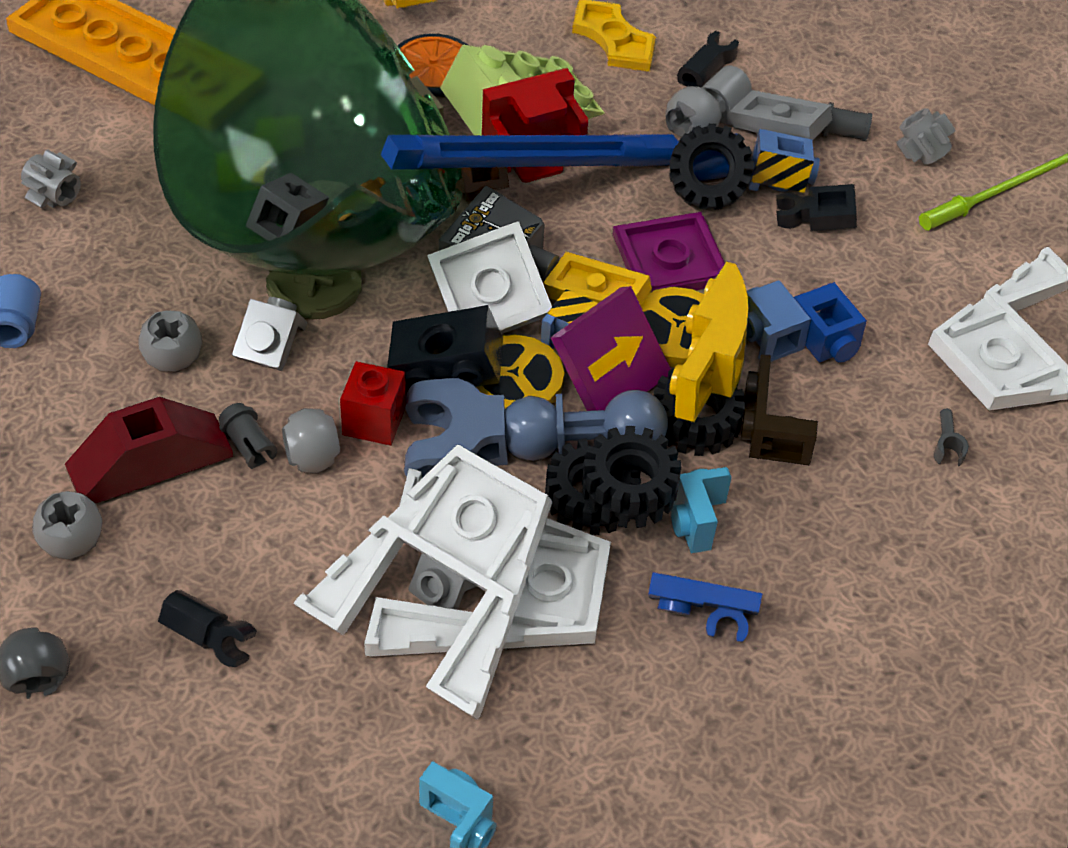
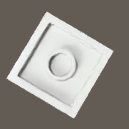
M519 221L427 255L448 312L488 305L501 334L543 319L552 308Z

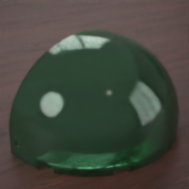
M191 0L172 38L159 79L153 121V145L157 174L164 197L177 220L194 238L227 256L268 271L303 276H331L357 272L380 265L402 255L433 233L456 212L460 205L463 193L456 188V182L463 177L461 168L391 170L381 156L388 135L450 134L431 95H420L410 80L409 75L414 71V68L386 30L359 0ZM289 173L295 174L329 197L326 206L298 228L273 240L267 241L246 227L261 186ZM378 176L380 178L383 177L386 183L379 188L383 198L362 187L361 184L370 179L375 180ZM345 214H356V216L351 220H339Z

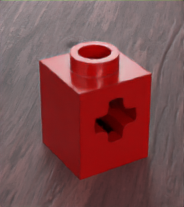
M355 361L340 398L342 435L392 446L405 412L404 371Z

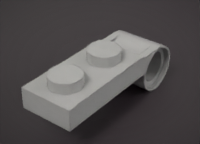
M735 66L723 67L701 87L719 101L721 108L720 123L733 125L734 128L754 131L757 134L759 129L808 138L813 141L832 121L831 105L754 91L748 76Z

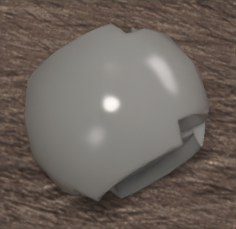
M688 86L674 93L667 104L665 112L667 127L680 137L685 133H690L693 128L699 125L701 128L707 127L708 124H716V127H719L721 119L719 101L701 87Z
M159 311L142 324L138 339L139 350L147 364L159 371L176 372L188 368L199 357L202 346V333L192 317L180 311Z
M303 408L291 414L287 419L288 423L282 428L289 464L292 466L297 465L298 471L304 473H319L332 466L334 458L340 453L339 439L333 417L325 414L321 409Z
M65 491L52 494L38 505L33 517L32 532L37 544L50 556L72 559L83 556L96 546L101 534L103 520L99 509L92 500L84 494Z

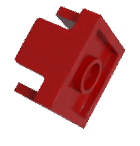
M568 68L483 89L482 135H588V118L574 97L575 78ZM563 166L513 167L523 183L547 178L563 172ZM507 167L508 173L511 172V167Z

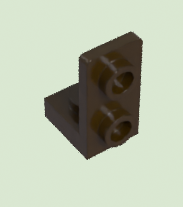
M761 354L758 371H748L744 401L754 402L753 410H744L741 428V439L750 440L749 458L810 466L817 438L818 421L766 414L771 355Z

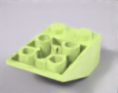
M462 44L440 87L473 135H482L483 89L568 68L575 78L574 97L587 118L590 119L605 113L593 99V92L578 80L572 72L573 67L564 59L552 56L550 59L536 57L525 51H517L516 53L505 52L489 45L475 47Z

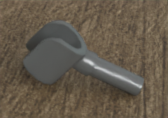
M948 408L940 411L942 434L935 447L933 456L935 461L941 464L944 457V449H952L958 454V466H960L968 452V442L965 437L954 432L952 410Z

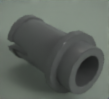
M829 102L828 104L831 105L832 121L821 131L823 132L822 137H827L829 133L867 141L872 122V113L835 108L834 103Z
M235 403L228 406L220 414L219 428L224 432L227 439L231 438L246 460V464L253 469L267 462L261 452L265 451L269 458L274 459L277 455V447L269 440L257 423L258 415L252 407L245 406L243 403Z

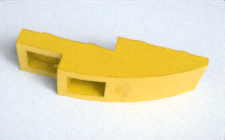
M726 262L716 279L710 278L708 280L702 301L699 305L693 304L688 313L686 333L692 334L688 358L684 365L678 364L675 367L669 387L670 394L676 396V418L695 422L711 393L732 397L739 382L745 357L748 297L743 277L735 263Z

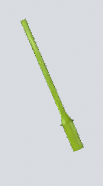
M1068 153L973 196L962 197L956 195L951 201L920 214L919 223L926 231H929L957 217H965L975 204L1067 163Z

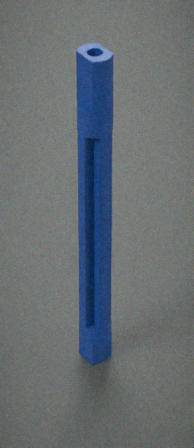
M673 134L388 135L381 156L391 170L481 167L667 166L670 164L674 147L679 141Z

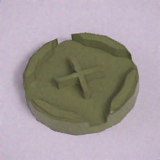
M303 245L287 250L272 262L269 267V275L266 277V290L269 297L280 298L297 305L296 312L305 320L325 319L341 314L355 303L361 292V270L354 258L340 249L329 246V251L317 250V245Z

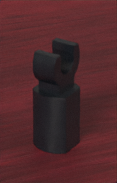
M714 31L710 33L707 37V43L679 69L677 73L678 83L686 87H702L723 68L724 64H729L736 59L739 41L734 39L731 44L722 46L719 45L720 32Z
M175 590L166 597L158 619L160 624L202 648H212L218 660L228 667H237L246 663L249 659L247 653L237 648L234 639L244 642L255 637L257 633L252 624L243 620L230 622L227 620V615L183 590Z

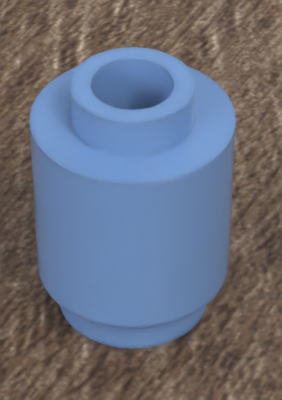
M20 274L0 276V347L4 348L23 346L35 331L41 290L34 281Z

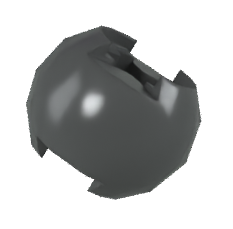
M35 627L20 629L10 634L0 646V683L2 687L16 694L26 692L27 699H30L31 693L43 691L44 696L55 692L68 675L70 659L62 639L48 632H39V629Z

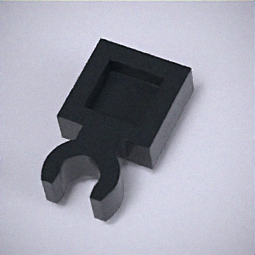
M855 184L808 187L809 196L802 197L795 193L776 195L777 209H780L776 211L777 226L791 229L798 227L802 223H810V231L857 228Z

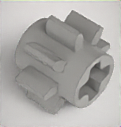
M925 108L913 113L902 122L900 129L905 137L898 140L896 144L906 158L912 159L913 162L921 159L927 165L941 159L951 150L952 144L948 136L953 134L956 129L945 113L940 115L936 111L931 114L929 109Z
M49 149L45 150L44 155L37 154L32 156L25 163L21 173V183L30 188L25 198L40 208L46 205L54 208L57 205L66 206L70 204L78 195L81 186L80 177L72 173L77 162L61 152L55 154Z

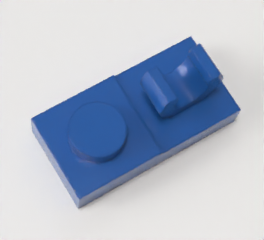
M652 572L648 593L650 598L659 599L657 609L667 612L690 615L692 606L703 608V605L718 608L708 617L706 623L707 635L714 637L717 622L722 618H731L738 626L737 642H743L748 634V621L743 613L757 616L762 599V593L655 572Z

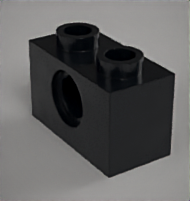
M488 305L393 321L387 367L405 372V393L416 382L434 379L459 378L471 383L475 387L500 383L503 336Z

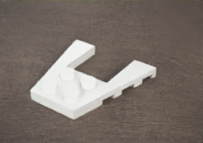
M1046 247L1040 251L1038 258L1030 264L1025 262L1014 270L1011 278L1001 286L995 284L986 291L982 300L974 306L971 304L967 305L932 332L928 345L989 411L1068 399V365L1016 312L1068 290V265L1049 247Z
M457 444L406 493L409 498L388 518L383 515L368 530L371 534L347 557L343 554L325 571L327 576L307 596L302 593L293 604L344 635L404 543L483 589L486 593L426 685L429 690L478 720L545 526L552 500L547 494Z
M409 468L400 505L409 498L406 493L422 479L421 471ZM547 518L503 649L595 643L611 542ZM376 597L364 643L365 656L448 652L473 612Z

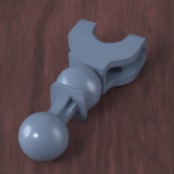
M462 379L424 380L414 383L406 393L405 409L414 424L435 425L444 428L445 431L439 436L418 440L411 444L405 455L404 473L407 477L409 468L422 472L423 478L457 444L493 465L499 466L508 465V451L518 459L536 461L548 457L558 448L559 454L562 455V446L565 445V441H578V439L584 438L594 440L599 434H602L607 439L608 430L617 427L620 435L625 434L626 426H635V434L638 435L643 434L645 427L653 430L652 439L656 440L661 434L664 437L666 436L668 416L664 406L655 396L641 390H629L618 394L608 403L605 410L563 412L562 394H556V406L545 398L527 396L515 400L505 409L504 395H486L480 392L474 385Z

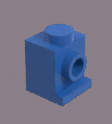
M835 282L794 297L811 319L805 346L819 363L834 358L838 363H842L851 359L858 352L867 320Z

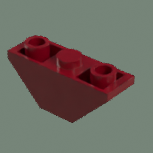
M157 397L108 413L66 461L65 467L75 492L84 494L96 504L233 457V450L224 432L220 430V424L214 413L163 397Z

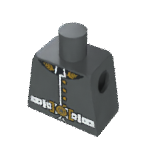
M487 186L480 191L439 239L440 251L519 221L541 280L545 281L559 262L558 255L543 249L545 224L542 219Z

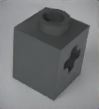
M289 173L261 186L246 227L281 250L286 251L308 239L303 232V227L315 215L323 214L329 197L295 174Z

